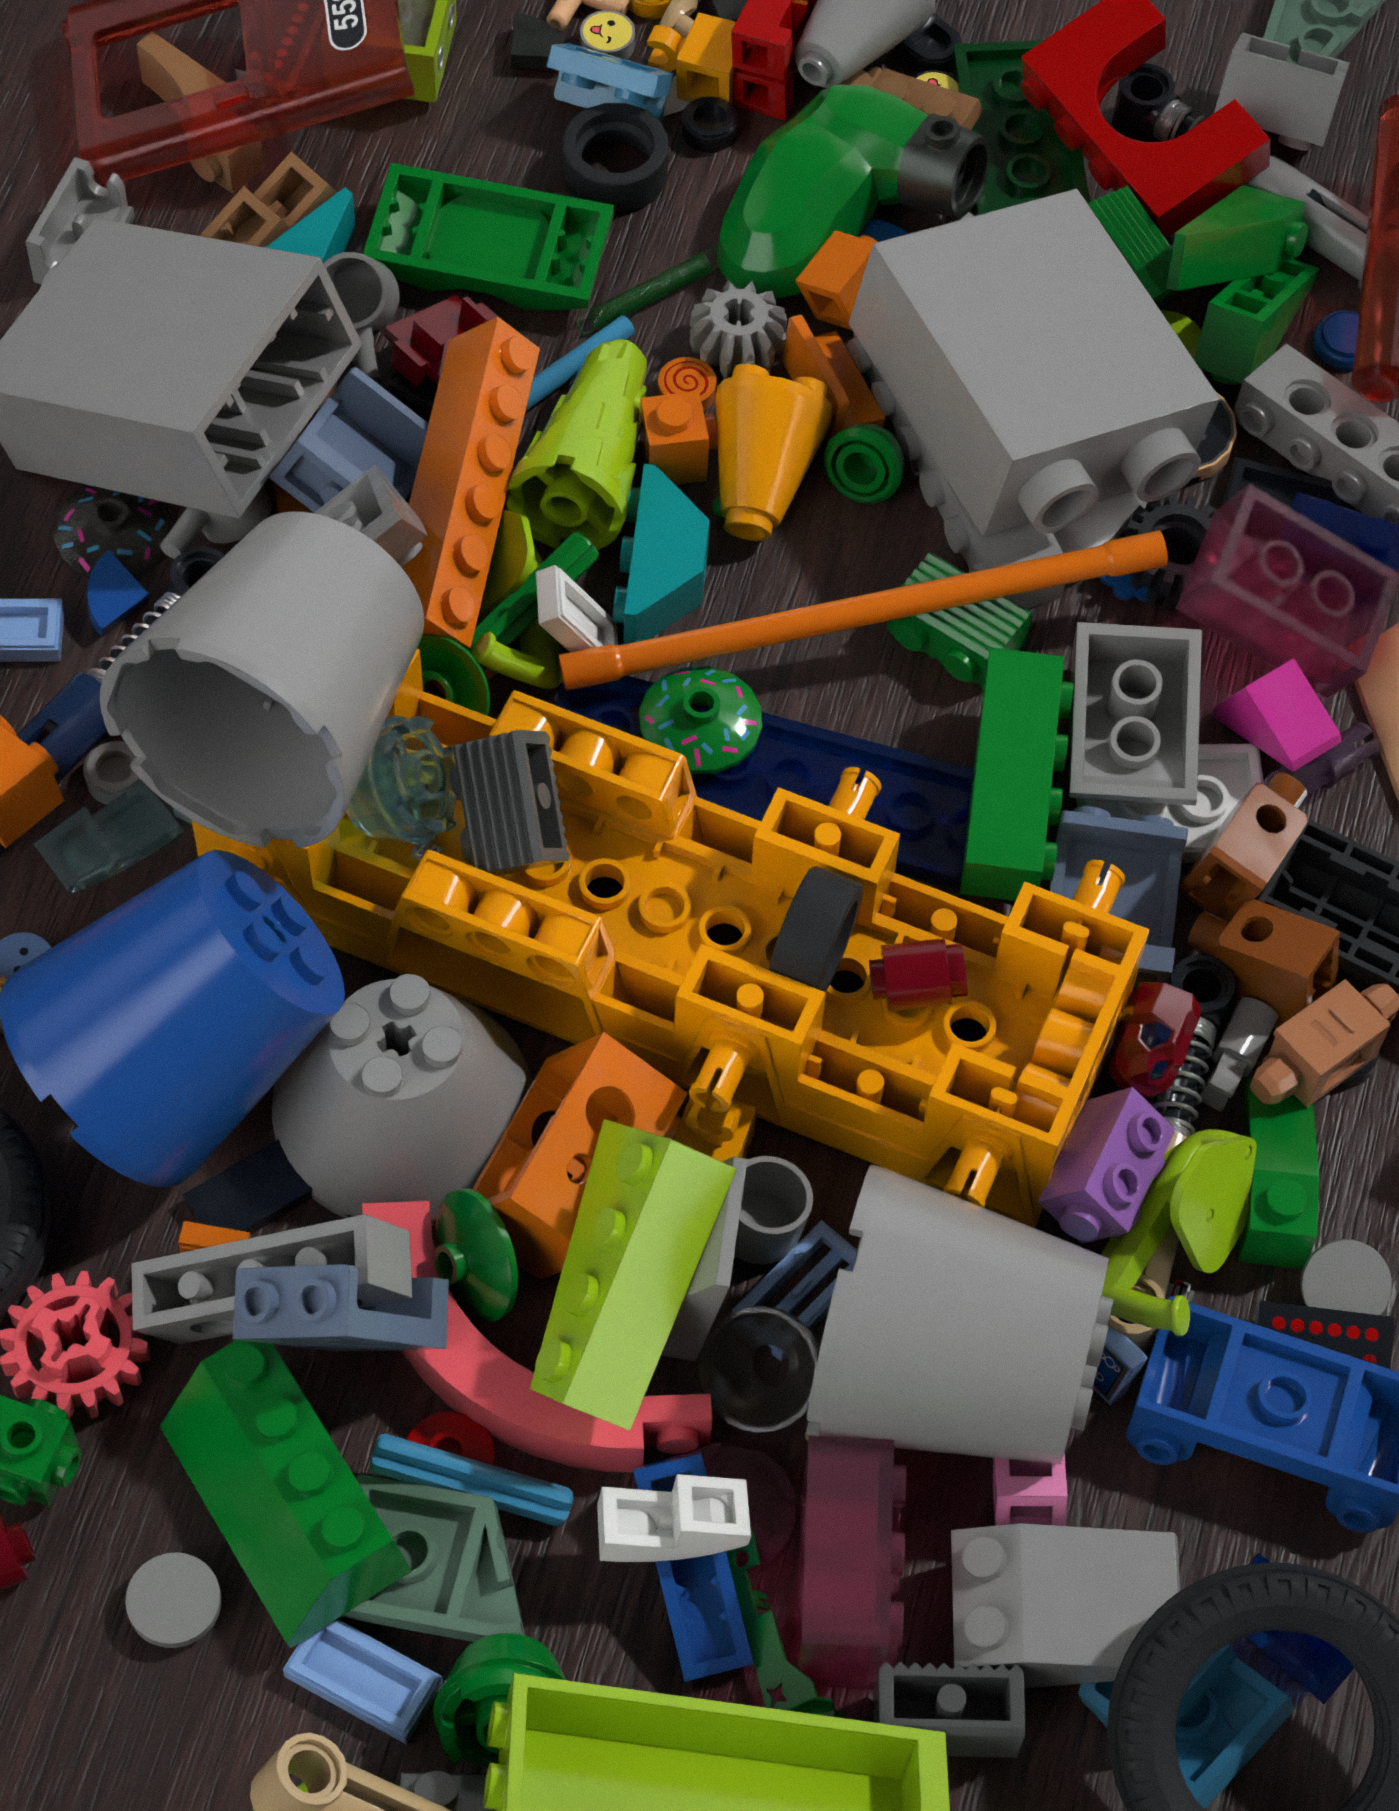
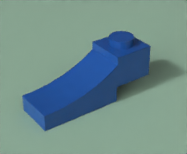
M700 1450L633 1467L637 1488L640 1490L672 1492L677 1474L707 1476ZM726 1551L680 1560L655 1561L684 1681L753 1665Z

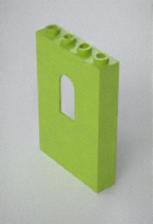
M517 1673L513 1674L506 1702L494 1701L491 1708L487 1746L499 1748V1762H490L483 1799L484 1809L496 1811H950L946 1734L941 1731Z

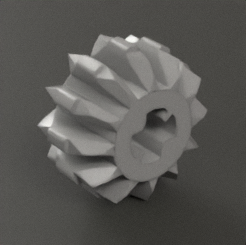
M727 280L722 293L707 288L705 295L702 297V303L694 304V309L690 314V327L692 329L690 330L689 343L692 347V353L700 354V360L706 362L711 368L720 366V372L724 379L739 364H754L770 372L775 362V357L782 356L787 327L785 309L776 306L773 291L756 294L753 281L744 289H736Z

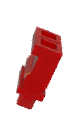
M817 0L747 1L731 30L732 67H735L733 70L734 107L786 121L794 105L793 73L799 71L795 62L794 51Z

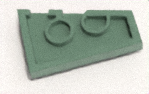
M1275 0L1263 38L1289 45L1290 49L1286 59L1288 63L1297 64L1301 49L1336 59L1386 0Z

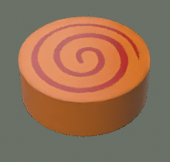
M680 357L669 361L662 367L658 375V396L699 391L703 411L705 412L712 406L716 395V375L706 362L693 357Z

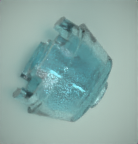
M392 716L386 719L346 810L352 823L365 835L406 843L427 844L435 840L441 833L449 831L456 826L457 823L451 818L454 812L455 801L459 799L453 793L449 778L450 768L455 763L453 747L443 748L436 735L431 731V727L435 723L433 720L422 716L412 718Z

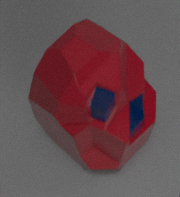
M1141 982L1129 996L1108 1057L1112 1080L1119 1090L1133 1087L1144 1099L1166 1091L1170 1087L1184 1064L1193 1033L1200 1018L1201 1006L1193 994L1167 983Z

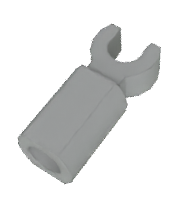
M1241 998L1211 1056L1216 1065L1200 1094L1203 1103L1220 1112L1223 1110L1228 1098L1233 1096L1242 1076H1248L1261 1054L1279 1016L1273 1008L1254 998Z

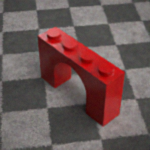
M1102 0L1021 56L1024 81L1020 83L1026 99L1034 109L1040 111L1044 108L1055 120V130L1065 146L1071 151L1078 148L1089 160L1088 168L1098 185L1105 191L1112 188L1115 192L1120 188L1123 189L1125 186H1128L1164 238L1167 239L1270 166L1271 139L1236 99L1187 133L1168 141L1141 142L1125 137L1114 130L1104 119L1100 111L1102 101L1108 91L1119 80L1166 48V19L1150 0Z

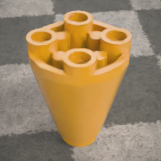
M739 364L734 367L732 377L724 379L717 386L715 408L722 516L726 518L724 529L729 534L750 541H765L771 538L772 529L781 523L832 422L833 408L832 403L826 398L828 387L824 382L811 377H797L791 381L781 377L769 376V372L766 369L754 364Z

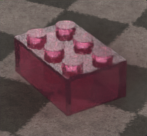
M1248 484L1214 512L1176 609L1275 668L1294 658L1313 690L1329 699L1366 674L1399 585V573L1253 485Z
M809 1435L801 1484L795 1667L814 1681L815 1687L874 1690L879 1667L886 1661L892 1667L897 1665L898 1646L902 1645L904 1604L903 1602L891 1601V1599L898 1598L899 1576H903L905 1533L892 1531L899 1532L901 1508L905 1506L906 1465H894V1440Z

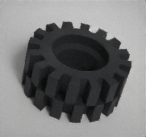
M1171 494L1165 498L1163 506L1157 500L1147 502L1145 509L1140 505L1134 511L1132 519L1129 520L1124 537L1160 530L1165 541L1183 544L1197 557V561L1193 564L1180 565L1168 561L1166 567L1130 574L1132 575L1130 585L1136 591L1142 586L1148 588L1145 596L1147 601L1144 603L1153 607L1156 598L1165 600L1163 610L1174 611L1177 601H1181L1183 610L1186 611L1194 609L1197 599L1203 605L1211 599L1213 592L1217 593L1233 555L1231 548L1234 540L1232 533L1225 534L1228 523L1224 517L1214 522L1212 521L1216 509L1208 503L1200 511L1194 508L1197 498L1187 496L1185 504L1181 505L1178 504L1177 494Z

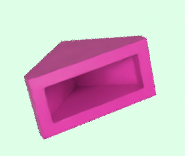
M1294 658L1244 687L1213 708L1216 720L1292 772L1341 743V735L1338 728Z

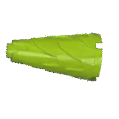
M616 339L602 342L587 355L568 394L561 395L544 430L537 431L526 454L512 472L507 491L510 490L506 502L508 511L526 516L530 523L532 537L555 549L559 547L562 538L567 539L572 533L578 532L588 538L594 547L599 550L608 546L617 538L627 515V501L636 464L632 463V459L642 428V421L639 420L640 398L645 397L646 386L643 383L647 372V359L641 350L628 340Z

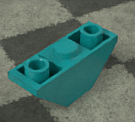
M644 464L641 488L631 487L627 502L626 523H635L636 527L634 537L623 536L620 572L629 573L628 587L616 586L613 609V622L624 623L623 644L651 639L702 605L710 520L656 465Z

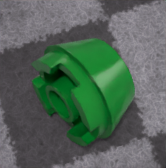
M499 1633L478 1639L461 1653L440 1688L433 1709L434 1722L440 1734L442 1747L453 1763L459 1766V1762L463 1758L473 1765L488 1768L490 1762H499V1748L487 1746L489 1718L494 1701L506 1702L514 1673L567 1680L556 1658L544 1644L521 1634Z

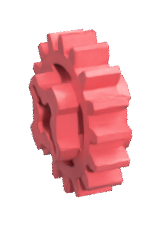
M81 1271L76 1279V1284L66 1286L64 1279L59 1273L53 1274L51 1291L44 1294L40 1289L31 1285L27 1288L31 1305L27 1309L15 1305L9 1307L8 1313L16 1329L0 1330L2 1348L9 1351L0 1357V1363L5 1376H14L10 1383L18 1399L32 1393L31 1399H40L51 1404H57V1407L68 1415V1420L72 1417L75 1406L84 1405L86 1412L93 1419L98 1417V1401L106 1397L111 1403L119 1407L124 1403L119 1386L123 1382L139 1386L143 1381L139 1368L133 1362L150 1361L151 1352L148 1342L142 1340L147 1334L133 1330L132 1293L122 1295L117 1299L118 1290L114 1279L108 1277L98 1288L92 1287L88 1271ZM110 1320L114 1322L120 1331L119 1348L114 1347L111 1339L106 1337L109 1333L108 1323ZM83 1340L87 1341L85 1346L80 1345ZM32 1343L38 1345L40 1352L43 1353L40 1359L42 1368L39 1372L30 1360ZM66 1345L70 1346L67 1352L63 1350Z

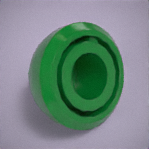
M860 423L842 429L830 439L824 452V467L830 482L842 495L858 503L876 504L887 500L896 492L903 479L905 457L901 445L892 432L875 424Z

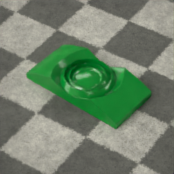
M391 163L363 254L388 267L397 280L429 292L457 289L482 292L522 310L583 309L589 306L614 216V205Z

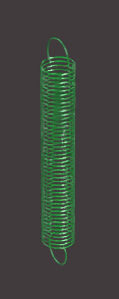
M697 254L683 261V263L681 262L661 272V274L659 273L649 278V280L639 283V285L600 303L599 307L597 305L590 308V316L593 322L596 324L591 315V309L600 327L597 324L595 327L588 314L589 309L584 313L587 312L588 318L595 329L600 330V328L607 326L619 317L618 314L620 316L621 314L627 316L671 294V292L710 274L715 269L711 270L708 261L710 271H708L705 259L703 258L707 269L700 256L702 258L703 256ZM579 317V318H578V322H577L578 329H579L582 333H584V334L592 333L593 331L588 332V333H587V332H583V331L579 328V319H580V317Z

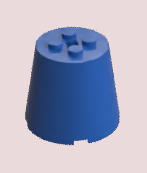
M212 850L21 966L14 975L5 981L1 989L0 1020L11 1054L37 1098L41 1102L51 1094L61 1108L78 1125L69 1134L73 1139L105 1165L132 1180L155 1187H172L183 1183L203 1166L342 1007L345 990L340 968L328 943L299 903L277 881L255 864L227 851Z

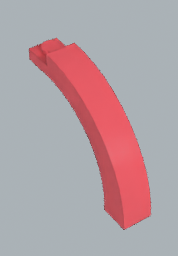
M430 1201L362 1203L363 1214L409 1230L412 1278H440L434 1262L435 1248L432 1240ZM449 1288L446 1349L401 1350L422 1380L454 1411L466 1414L473 1421L485 1427L488 1433L499 1441L538 1458L576 1468L603 1472L634 1473L633 1467L643 1464L644 1447L657 1446V1449L661 1452L680 1454L693 1451L698 1445L710 1444L712 1428L711 1394L644 1396L629 1431L531 1390L530 1385L534 1372L513 1361L492 1345L464 1314Z

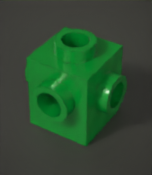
M0 1395V1499L20 1506L26 1505L28 1499L50 1506L58 1487L67 1488L73 1481L81 1461L82 1451L78 1448L79 1444L71 1421L67 1419L68 1415L59 1407L40 1399H30L27 1405Z

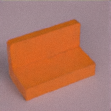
M801 314L790 317L781 361L792 381L797 377H811L827 385L826 398L832 403L833 408L832 422L824 437L827 444L835 434L851 425L871 423L883 428L886 417L837 331L814 337Z

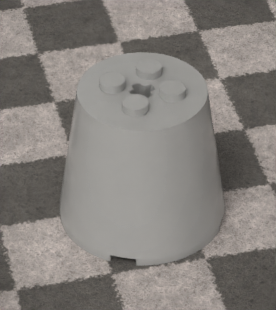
M283 512L272 515L252 529L113 661L107 669L100 687L101 713L110 736H122L125 743L136 756L130 764L131 769L153 792L177 811L205 828L238 842L264 848L267 847L271 839L293 840L297 848L318 843L334 831L346 813L419 645L424 630V612L419 595L408 575L392 556L372 539L349 525L323 515L308 512Z
M870 1165L849 1228V1235L860 1237L853 1272L843 1269L838 1270L807 1413V1420L809 1422L805 1436L820 1441L1061 1464L1070 1428L1084 1431L1097 1367L1099 1368L1105 1345L1113 1299L1101 1295L1109 1258L889 1169Z

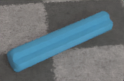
M381 1434L378 1437L370 1459V1469L376 1474L403 1482L492 1497L498 1510L556 1527L565 1524L572 1507L573 1491L568 1487L389 1434Z

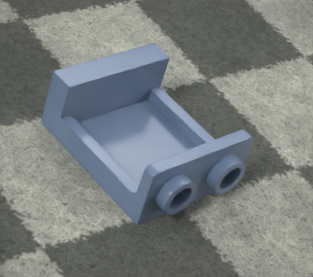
M353 367L310 421L269 478L311 511L315 512L376 464L405 500L413 489L428 423L360 369Z
M1091 806L1077 807L1073 811H1062L1054 842L1057 843L1053 881L1049 882L1048 891L1072 899L1082 878L1083 869L1088 861H1105L1099 875L1101 878L1098 885H1102L1110 865L1117 866L1125 875V882L1121 889H1119L1109 914L1150 929L1134 988H1137L1141 982H1162L1168 984L1173 972L1175 948H1172L1182 856L1187 843L1188 829L1174 826L1173 821L1155 815H1145L1138 817L1136 820L1111 817L1108 811Z
M336 1264L240 1268L237 1270L235 1277L233 1339L333 1352L446 1349L449 1280L435 1277L412 1278V1299L360 1309L357 1305L358 1269L356 1266Z

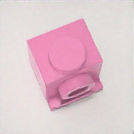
M1065 1453L1061 1464L993 1458L992 1480L995 1526L1018 1523L1066 1526L1068 1494Z

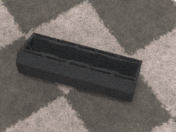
M1309 819L1307 825L1267 883L1258 901L1340 931L1338 970L1371 986L1383 983L1388 984L1399 995V862Z

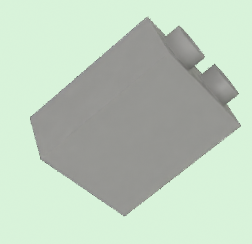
M1078 189L873 243L848 324L983 537L1027 523H1031L1039 533H1054L1079 521L1092 509L1096 502L1134 491L1141 501H1157L1181 489L1197 473L1201 459L1196 450L1220 398Z
M94 218L63 260L47 272L39 291L0 340V443L15 468L19 470L240 518L363 344L320 257Z

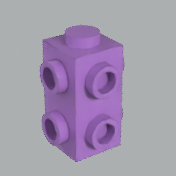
M1133 1087L1086 1100L1053 1169L1049 1184L1044 1188L1038 1203L1059 1222L1064 1232L1076 1238L1081 1244L1109 1237H1119L1128 1233L1140 1218V1206L1153 1178L1158 1175L1164 1165V1154L1176 1129Z

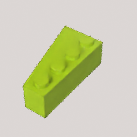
M603 1119L543 1342L536 1359L535 1371L530 1385L531 1390L564 1405L629 1431L631 1430L737 1170L736 1168L670 1138Z

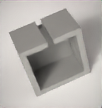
M1242 32L1232 50L1214 113L1236 99L1262 130L1279 134V143L1309 151L1312 144L1323 147L1350 62L1301 49L1297 64L1288 63L1286 59L1290 49L1289 45Z

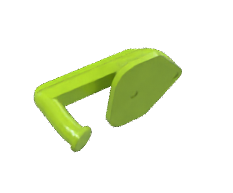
M506 510L502 511L476 626L508 595L516 592L526 582L529 575L543 562L534 546L530 523L526 516ZM538 618L519 636L521 652L497 642L495 635L491 632L483 634L471 650V654L479 665L481 664L499 674L535 687L551 690L563 682L558 661V655L561 654L559 642L539 624Z
M1207 1129L1192 1134L1164 1154V1165L1158 1175L1153 1178L1140 1206L1141 1215L1139 1220L1128 1233L1119 1237H1111L1101 1253L1102 1256L1109 1258L1101 1296L1113 1299L1110 1315L1146 1327L1173 1331L1176 1336H1184L1187 1333L1190 1323V1308L1185 1296L1176 1295L1173 1300H1168L1132 1289L1171 1225H1173L1192 1266L1196 1270L1213 1273L1223 1265L1246 1224L1257 1149L1256 1141L1253 1138L1225 1130Z

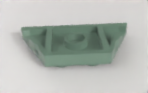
M363 1474L357 1476L356 1480L412 1571L342 1615L341 1618L470 1642L499 1633L525 1635L498 1508L492 1497Z

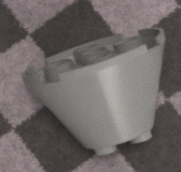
M404 974L396 979L371 983L344 999L340 1010L274 1084L272 1096V1122L275 1139L280 1140L281 1146L296 1172L313 1188L312 1198L331 1212L347 1218L348 1215H363L362 1203L430 1201L431 1222L433 1226L436 1225L437 1212L441 1201L448 1193L462 1188L472 1189L530 1088L532 1084L531 1075L518 1045L493 1017L468 1001L430 986L424 978L416 974Z

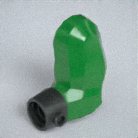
M834 85L822 90L791 121L761 142L750 160L739 187L723 217L719 236L717 266L726 280H729L733 286L739 289H744L753 281L756 294L773 291L775 299L802 294L795 280L834 230L858 237L866 229L879 207L900 203L907 209L958 218L970 212L981 197L987 180L991 158L989 141L984 136L959 125L951 117L939 116L935 113L926 114L897 96L866 85Z

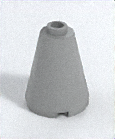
M817 0L794 51V58L799 73L807 82L815 86L830 88L841 84L924 27L935 11L936 0Z

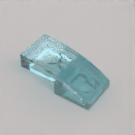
M140 780L94 815L84 806L35 842L34 846L66 890L72 894L124 871L182 834L184 830L158 795Z

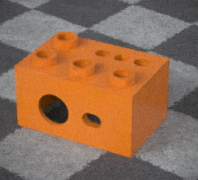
M605 1032L546 1058L472 1190L484 1196L501 1217L510 1236L517 1264L538 1279L562 1272L603 1119L670 1139L674 1137L681 1123V1118L676 1114L688 1093ZM543 1112H556L549 1120L534 1147L531 1137L534 1121Z

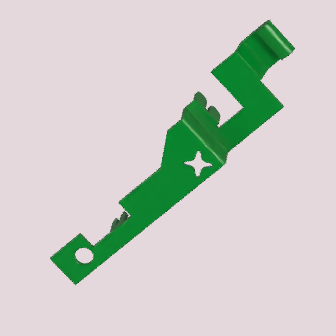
M750 1527L751 1538L749 1544L726 1551L765 1707L846 1718V1713L836 1711L832 1699L817 1696L814 1681L787 1661L774 1610L759 1615L758 1609L768 1610L772 1606L767 1602L760 1601L769 1598L767 1594L752 1590L747 1570L761 1564L752 1527ZM744 1550L748 1554V1562L744 1567L740 1568L736 1564V1556L740 1551ZM783 1683L781 1692L787 1701H778L773 1707L774 1698L768 1690H777Z

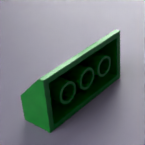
M235 1340L200 1362L161 1423L160 1428L279 1632L291 1649L412 1570L273 1344Z

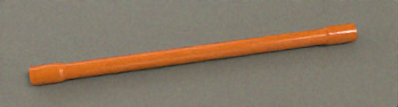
M1158 530L1109 540L1096 547L623 645L608 644L559 654L558 661L565 691L617 681L627 675L1102 576L1118 577L1166 567L1168 563L1167 548L1161 531Z

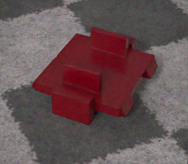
M454 295L385 327L382 331L384 333L383 336L393 344L390 365L415 388L425 385L427 376L438 385L449 339L499 316L483 302L475 304L468 297L461 300Z

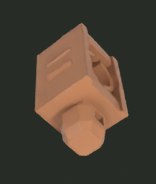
M1346 979L1275 1029L1273 1033L1275 1039L1269 1054L1264 1057L1263 1064L1257 1068L1251 1081L1250 1088L1252 1092L1264 1104H1276L1294 1094L1308 1108L1377 1057L1390 1028V1022L1395 1018L1399 1009V995L1388 984L1384 983L1372 985L1359 993Z

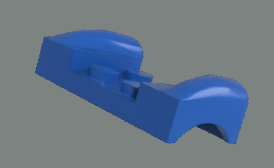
M1169 1296L1168 1300H1173L1174 1297ZM1188 1302L1190 1323L1188 1331L1184 1336H1176L1173 1331L1158 1329L1126 1431L1127 1440L1132 1446L1137 1448V1452L1141 1457L1155 1464L1169 1465L1175 1461L1188 1460L1192 1456L1197 1442L1328 1486L1325 1500L1326 1508L1337 1517L1338 1522L1351 1531L1370 1533L1376 1529L1388 1528L1392 1525L1399 1511V1372Z

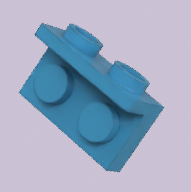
M570 43L554 44L551 46L547 67L559 71L554 91L555 99L583 108H590L603 103H627L645 109L662 123L674 73Z

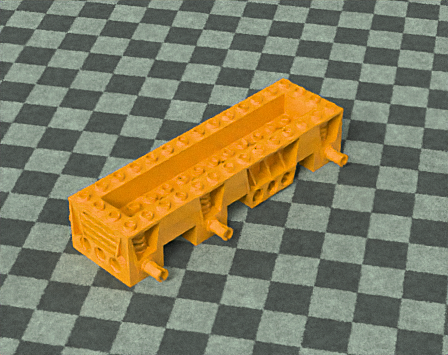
M420 649L415 651L355 790L356 792L357 789L368 785L379 786L387 793L381 802L374 805H363L352 798L346 813L334 831L320 842L302 848H297L293 840L271 839L266 848L249 845L222 836L192 820L198 857L208 851L222 850L236 854L255 864L277 881L299 903L315 923L329 946L401 975L416 974L424 978L432 987L574 1044L605 1032L676 1085L689 1089L688 1093L691 1099L703 1108L706 1107L711 1094L715 1097L711 1107L713 1112H727L732 1103L731 1099L756 1107V1117L1033 1228H1036L1044 1209L1038 1203V1200L1044 1188L1049 1184L1059 1156L1066 1145L1086 1100H1090L1105 1065L1121 1015L1129 996L1132 994L1150 929L1109 914L1119 889H1121L1125 882V875L1117 866L1111 864L1102 885H1098L1101 878L1099 875L1105 862L1103 860H1090L1086 863L1082 878L1072 899L1024 881L1008 917L895 873L900 834L865 820L875 796L879 794L882 788L879 779L867 770L858 788V784L855 782L860 773V768H845L828 806L778 787L762 821H758L697 797L686 757L681 753L516 690L511 692L497 720L424 692ZM515 730L547 732L550 737L548 745L552 750L550 758L555 764L553 772L557 776L555 784L559 789L557 797L561 802L559 809L563 814L562 824L566 828L564 836L568 841L566 849L570 853L569 860L503 876H496L473 867L466 861L460 844L461 832L466 827L462 801L455 796L450 784V768L455 763L452 746ZM421 841L443 848L442 854L426 850L421 860L411 858L413 846L418 845ZM814 866L855 880L863 885V896L856 922L837 971H851L862 979L863 987L853 993L839 992L831 985L824 992L769 970L776 941L792 900L809 869ZM610 877L617 880L623 888L613 897L600 898L590 893L587 886L596 878ZM726 923L738 928L743 936L734 944L720 945L713 942L706 933L716 924ZM941 938L945 939L946 945L962 943L968 996L952 998V1005L888 1012L886 999L873 1000L869 960L881 959V945ZM959 1019H974L982 1024L986 1030V1035L978 1041H964L952 1032L950 1026Z

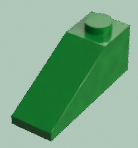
M1244 185L1240 186L1175 232L1166 288L1179 291L1275 273L1294 257H1298L1304 248L1308 234V225L1302 222L1306 202Z
M1292 259L1275 273L1233 280L1208 304L1194 359L1198 367L1209 372L1211 378L1220 383L1228 385L1243 384L1247 376L1273 355L1315 283L1320 268Z
M1247 1078L1244 1096L1243 1136L1253 1138L1256 1141L1257 1149L1246 1224L1238 1239L1237 1262L1303 1269L1318 1237L1319 1164L1314 1105L1312 1104L1306 1108L1294 1094L1279 1103L1264 1104L1250 1088L1252 1079Z

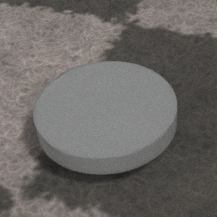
M1338 1239L1323 1244L1309 1256L1301 1273L1300 1287L1306 1306L1381 1315L1391 1297L1392 1278L1385 1260L1375 1249L1357 1240Z
M166 1553L150 1559L135 1572L126 1591V1610L131 1625L144 1640L159 1647L179 1648L198 1641L214 1626L221 1609V1591L215 1574L205 1562L185 1553Z

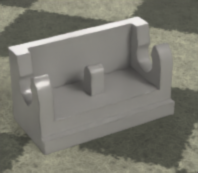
M74 157L25 241L35 283L42 284L47 272L63 260L94 218L130 223L134 216L133 207L127 204L125 186L117 174L112 173L107 182V188H104L95 182L93 178L94 171L90 162Z

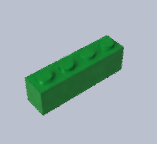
M993 647L989 649L983 683L960 894L1016 901L1024 881L1040 887L1041 880L1053 881L1057 843L1046 842L1047 825L1058 826L1063 789L1051 787L1053 771L1063 773L1068 746V735L1057 734L1058 718L1069 719L1073 695V682L1062 681L1064 656Z

